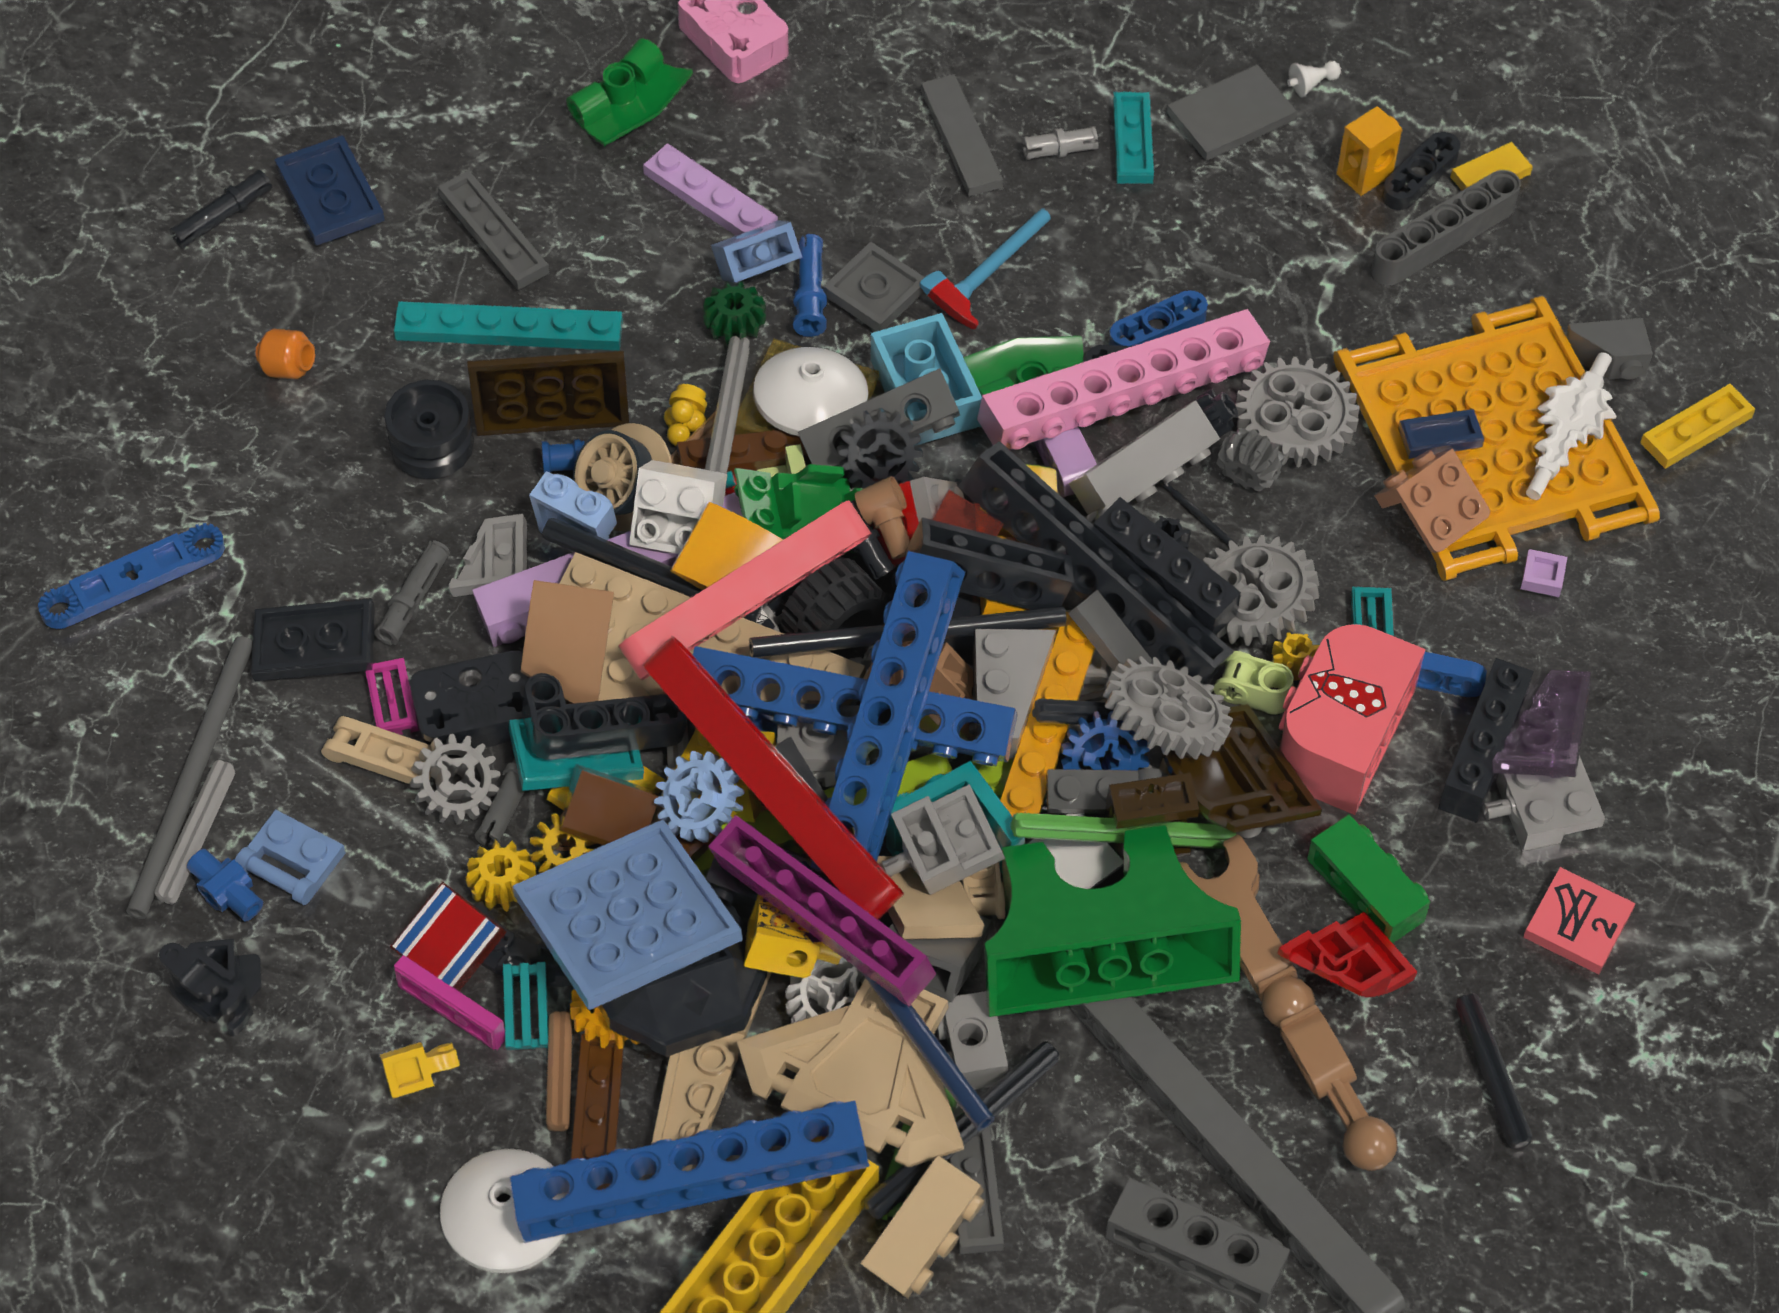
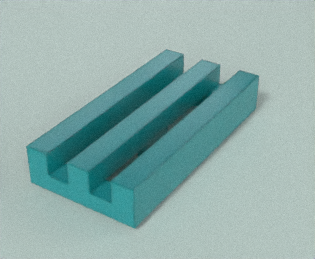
M1352 587V625H1362L1361 597H1366L1367 624L1369 627L1377 629L1375 597H1382L1383 631L1394 636L1391 588Z
M537 962L536 965L520 963L519 966L503 964L506 1050L548 1048L546 963ZM529 975H537L539 1039H531ZM513 976H520L522 1040H515Z

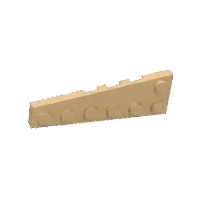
M767 971L766 980L752 1008V1014L745 1030L670 1056L652 1144L662 1139L677 1140L694 1136L703 1130H710L740 1054L737 1041L747 1037L772 972ZM688 1165L682 1171L692 1170L696 1165Z

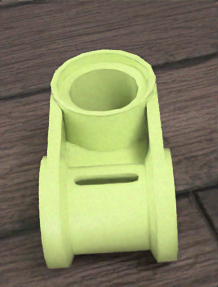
M1234 651L1225 663L1226 668L1222 678L1215 682L1214 693L1222 695L1224 701L1228 703L1248 704L1251 708L1264 711L1267 714L1276 715L1285 712L1286 709H1283V704L1290 687L1293 686L1294 676L1292 671L1283 664L1256 658L1245 652ZM1274 687L1280 690H1272L1270 688Z

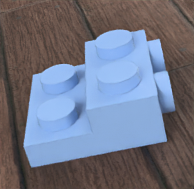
M546 471L529 495L541 534L549 518H555L606 540L609 539V534L617 524L613 505L607 497L598 492L585 491L579 488L575 481L564 475L551 474Z

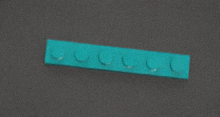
M398 302L394 334L395 340L620 351L623 315L622 312Z

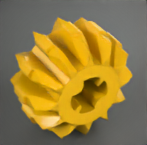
M553 814L551 818L555 828L550 830L546 824L540 822L537 827L545 835V838H530L531 845L543 848V850L532 853L530 858L532 862L547 859L539 869V873H543L594 850L586 847L596 843L560 831V817L558 814ZM567 838L569 844L572 841L576 843V847L570 849L571 856L568 858H563L560 852L557 856L554 854V850L559 848L558 840Z
M495 840L491 850L479 846L477 851L478 858H469L467 864L469 872L465 878L467 887L471 889L472 897L476 903L485 900V905L489 911L498 903L507 912L510 908V902L518 903L514 897L513 885L536 876V867L533 862H530V854L526 849L517 851V846L513 841L505 848H501L500 844Z

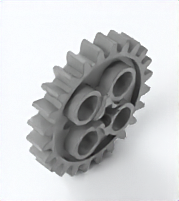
M1293 357L1291 365H1286L1282 358H1278L1276 368L1265 362L1262 373L1253 369L1250 380L1244 379L1242 381L1241 391L1237 392L1236 408L1238 411L1237 430L1239 428H1244L1248 432L1256 430L1259 435L1267 436L1270 442L1278 444V450L1285 456L1282 462L1283 465L1287 462L1288 458H1294L1296 466L1300 467L1302 459L1308 458L1309 462L1314 466L1316 465L1318 455L1330 461L1332 450L1341 454L1344 443H1351L1353 432H1356L1360 409L1358 405H1355L1357 394L1349 393V381L1338 383L1339 371L1328 375L1326 373V363L1316 369L1313 368V359L1311 358L1308 359L1305 366L1299 364L1297 357Z
M1260 535L1257 543H1251L1249 537L1245 536L1243 545L1237 546L1231 540L1229 541L1230 550L1225 552L1222 549L1216 548L1215 560L1207 557L1203 559L1207 566L1241 592L1238 613L1216 635L1218 638L1228 633L1229 642L1233 644L1241 636L1244 637L1245 645L1249 646L1253 637H1259L1263 645L1266 644L1267 635L1273 634L1278 640L1282 639L1281 630L1284 628L1294 633L1296 631L1294 621L1306 623V611H1315L1314 599L1319 598L1317 571L1314 569L1313 560H1307L1304 549L1295 552L1293 542H1289L1282 547L1280 537H1276L1268 544L1265 541L1264 535Z
M1142 656L1138 658L1136 663L1128 658L1124 665L1118 663L1115 670H1112L1103 693V697L1108 699L1105 707L1114 710L1111 718L1123 720L1121 730H1133L1135 732L1133 736L1135 741L1144 738L1147 740V747L1149 749L1158 745L1161 747L1164 755H1167L1170 750H1174L1181 759H1183L1186 752L1194 759H1198L1200 753L1208 757L1213 750L1219 751L1231 730L1229 726L1233 721V718L1228 716L1230 707L1221 704L1224 697L1212 694L1215 686L1203 685L1200 683L1202 677L1199 675L1191 677L1188 675V668L1185 666L1180 671L1175 669L1173 662L1170 660L1164 666L1161 665L1156 657H1153L1150 664Z

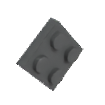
M870 242L823 286V291L829 300L874 330L880 331L886 329L924 293L919 283L925 277Z

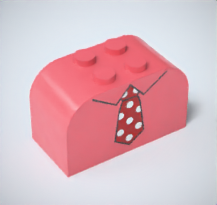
M1345 625L1334 629L1324 637L1314 657L1306 656L1298 678H1301L1298 687L1291 686L1283 704V709L1286 710L1278 729L1283 731L1280 744L1281 752L1315 799L1353 815L1356 814L1415 693L1426 649L1369 626Z

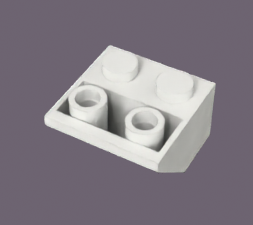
M651 460L641 466L638 470L629 545L680 554L707 503L711 502L723 507L727 474Z

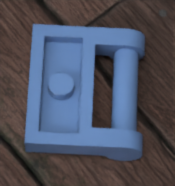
M275 810L251 843L240 850L235 861L244 868L247 874L253 873L292 894V899L296 902L306 905L345 855V849L343 844ZM266 854L306 875V877L299 880L261 858Z

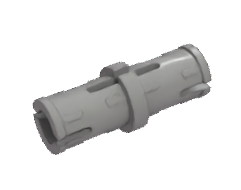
M1095 126L1071 131H1064L1062 128L1054 129V133L1031 137L1025 136L1022 140L1023 145H1026V147H1023L1026 160L1051 155H1058V158L1066 157L1067 153L1098 149V142H1095V139H1098Z

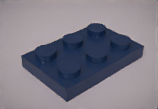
M343 135L275 159L276 169L316 246L385 221L383 210Z

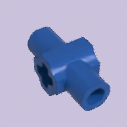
M206 849L199 850L190 858L187 863V869L200 880L197 883L198 891L215 910L223 912L229 907L243 921H249L259 913L263 906V901L250 890L253 886L252 879L234 859L226 858L221 863Z

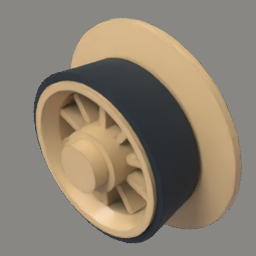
M635 423L623 424L612 430L599 432L587 440L576 458L573 481L577 483L579 488L585 491L598 492L607 497L613 505L617 521L613 530L628 532L631 531L639 468L651 460L672 463L671 456L664 440L653 429Z

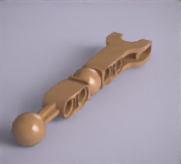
M1238 834L1223 841V845L1226 848L1225 858L1229 865L1227 871L1220 877L1213 879L1198 877L1187 863L1181 862L1180 865L1185 873L1202 891L1212 898L1238 909L1241 917L1240 967L1262 1001L1264 1015L1272 1024L1280 1028V1035L1317 1099L1328 1096L1347 1129L1343 1136L1342 1145L1345 1156L1357 1168L1367 1171L1383 1169L1392 1161L1397 1152L1398 1140L1395 1131L1383 1119L1368 1116L1350 1083L1357 1080L1352 1064L1326 1019L1319 1011L1317 1005H1315L1316 1000L1313 991L1304 981L1297 978V971L1292 962L1277 954L1282 944L1255 899L1259 890L1260 877L1258 863L1251 850Z

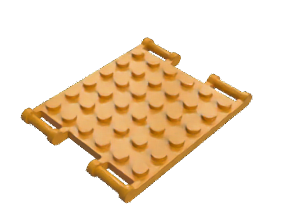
M1544 296L1532 298L1528 304L1487 314L1484 311L1473 314L1471 321L1476 335L1416 351L1407 333L1394 335L1392 340L1352 351H1349L1347 348L1334 351L1333 357L1336 369L1340 373L1342 372L1346 381L1350 382L1351 392L1357 394L1356 403L1392 475L1401 470H1404L1406 473L1414 467L1412 461L1415 458L1408 459L1398 429L1400 420L1474 409L1484 437L1483 447L1455 451L1489 507L1490 515L1443 551L1431 552L1437 563L1439 576L1443 581L1456 578L1458 573L1500 561L1504 564L1515 562L1518 559V552L1511 535L1576 517L1580 533L1585 541L1599 538L1600 533L1644 522L1645 524L1659 521L1660 512L1657 503L1611 419L1604 420V434L1600 440L1594 435L1587 436L1586 444H1582L1577 440L1578 446L1570 448L1568 451L1569 465L1567 467L1560 466V471L1553 480H1549L1539 500H1533L1526 495V491L1535 475V459L1542 456V453L1536 450L1534 446L1539 441L1548 437L1545 431L1552 426L1541 424L1537 421L1545 415L1538 410V407L1549 400L1545 390L1552 386L1567 385L1566 378L1570 376L1580 380L1583 373H1585ZM1532 317L1534 318L1533 320H1529V321L1521 322V323H1518V324L1506 326V327H1503V328L1495 329V327H1498V326L1510 324V323H1513V322L1525 320V319L1532 318ZM1394 354L1397 355L1391 358L1379 360L1365 365L1356 366V364L1368 362L1371 360L1383 358ZM1631 501H1636L1638 505L1636 508L1597 519L1592 513ZM1492 540L1497 545V547L1454 559L1450 554L1452 551Z

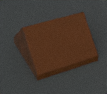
M576 764L572 773L560 831L606 845L649 826L657 807L654 799L660 796L649 788Z

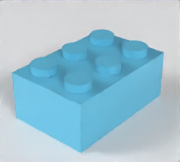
M942 313L871 333V363L885 393L940 368L959 409L960 416L954 418L955 425L938 433H934L933 429L920 433L921 441L916 445L981 426L977 418L982 396ZM920 402L911 403L907 407L905 415L912 421H919L927 414V407Z

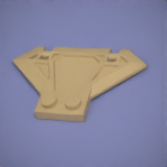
M866 978L849 1006L737 1041L752 1093L764 1100L768 1098L772 1090H775L785 1095L781 1108L788 1111L801 1112L822 1108L826 1104L835 1101L849 1102L855 1100L865 1147L879 1154L886 1143L897 1147L899 1152L895 1161L906 1167L933 1160L937 1155L943 1157L964 1150L943 1083ZM923 990L911 1004L933 1034L949 1008L948 1000L926 990ZM786 1068L797 1073L794 1080L782 1075ZM899 1121L911 1126L908 1133L896 1128Z

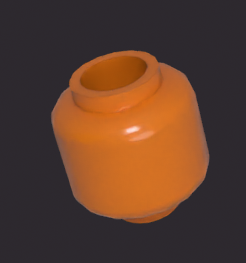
M271 329L262 337L255 351L256 359L262 371L267 376L274 378L299 379L311 369L315 361L313 344L303 332L297 330Z

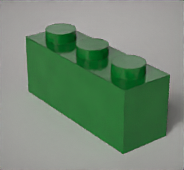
M1350 814L1311 840L1307 860L1357 915L1365 912L1392 943L1425 922L1430 900L1424 888L1419 883L1412 882L1401 870L1397 859L1392 854L1385 853L1374 841L1370 830L1365 825L1358 824Z

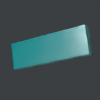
M1114 92L1113 113L1117 183L1153 184L1154 167L1150 92Z

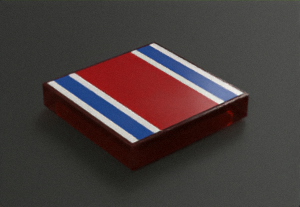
M442 881L391 944L390 948L400 956H406L457 991H460L507 932Z

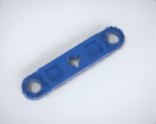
M203 523L200 526L196 524L195 528L191 527L188 531L179 535L175 533L76 577L62 587H58L55 590L54 588L50 589V592L46 591L44 596H41L39 599L38 608L42 621L47 626L55 629L69 627L219 559L224 553L225 542L222 532L211 523L210 525ZM200 539H213V545L210 546V549L207 547L205 551L203 548L199 550V548L194 546ZM133 570L135 574H138V578L131 580V578L127 577L126 573ZM64 602L70 605L68 610H65V614L62 612L60 613L61 615H58V613L54 615L52 612L51 614L49 612L50 608L56 603Z

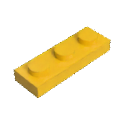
M1728 384L1644 433L1641 444L1666 469L1751 419L1755 408L1731 384Z

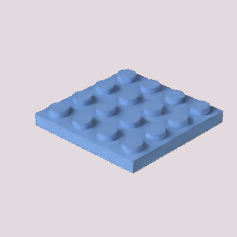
M663 819L513 885L514 897L588 1010L742 941L741 928Z

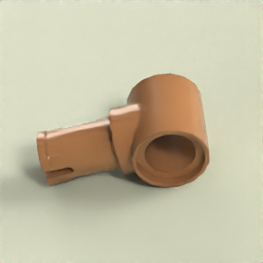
M890 476L856 492L855 500L864 520L869 525L874 524L876 529L880 528L891 558L895 560L905 556L910 539L901 520L904 517L902 510L906 508V500L898 482L894 477Z

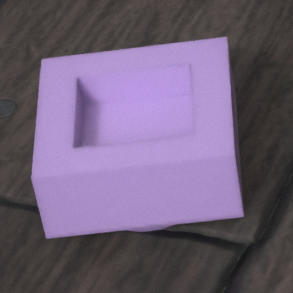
M1529 549L1521 589L1560 597L1567 557Z

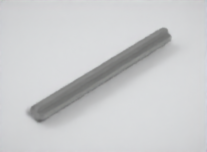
M734 336L729 340L705 470L727 474L749 355L750 341L746 337L739 339V337Z

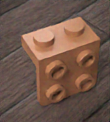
M1453 448L1437 454L1429 450L1419 455L1412 461L1414 467L1406 473L1404 470H1401L1383 481L1386 487L1374 495L1381 508L1401 503L1427 547L1433 553L1443 551L1490 515L1489 507Z

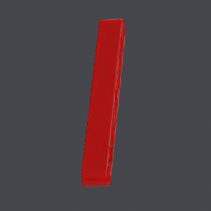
M671 636L643 664V667L843 895L877 920L904 895L893 879L678 639Z

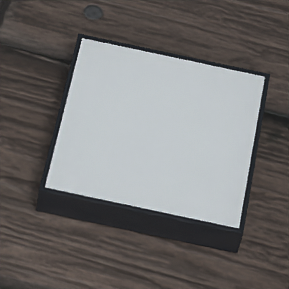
M1067 813L1064 814V815H1068V816H1085V817H1088L1086 814H1067ZM1031 838L1025 843L1044 842L1055 858L1057 874L1065 882L1079 888H1103L1124 872V859L1108 842Z

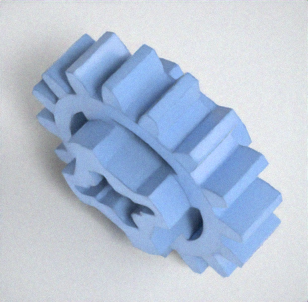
M691 751L690 761L678 756L676 758L678 768L672 770L665 767L663 771L669 778L667 782H657L656 787L663 790V796L654 799V803L664 808L658 814V818L669 823L668 827L673 834H680L681 838L689 842L696 838L705 843L708 842L709 832L718 836L722 831L721 826L724 823L728 824L732 820L730 816L732 811H742L743 807L735 801L736 797L745 794V790L734 785L741 778L735 771L730 770V765L723 758L719 759V756L709 751L706 752L704 757L696 751Z

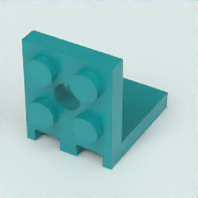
M971 761L945 775L938 774L927 781L925 786L912 793L900 794L896 797L892 813L927 796L934 802L970 784L1001 850L1002 847L1025 843V838L1013 835L1012 830H1010L1012 815ZM892 816L886 830V848L891 855L892 852L903 849V840ZM1001 860V861H999V868H1000V872L1003 874L1002 860Z

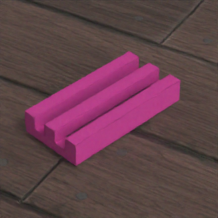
M404 658L374 663L373 670H367L366 676L376 727L399 735L403 734L402 730L410 729L411 732L419 731ZM398 669L408 718H399L390 670ZM382 672L392 721L384 722L374 673Z

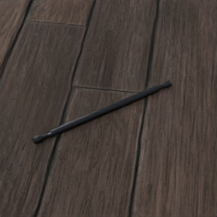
M1163 480L1159 481V484L1164 489H1167L1177 501L1229 546V541L1232 539L1178 490L1171 487L1170 483L1165 484Z

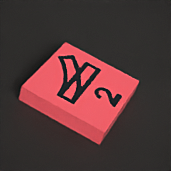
M1560 867L1531 919L1523 938L1590 971L1600 974L1636 903Z

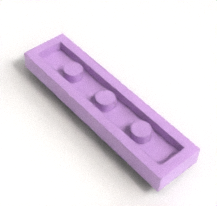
M668 143L643 164L644 175L736 236L778 220L775 214Z

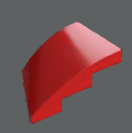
M1365 912L1342 925L1335 921L1315 934L1308 930L1279 947L1277 952L1281 957L1362 997H1376L1390 993L1414 981L1417 970Z

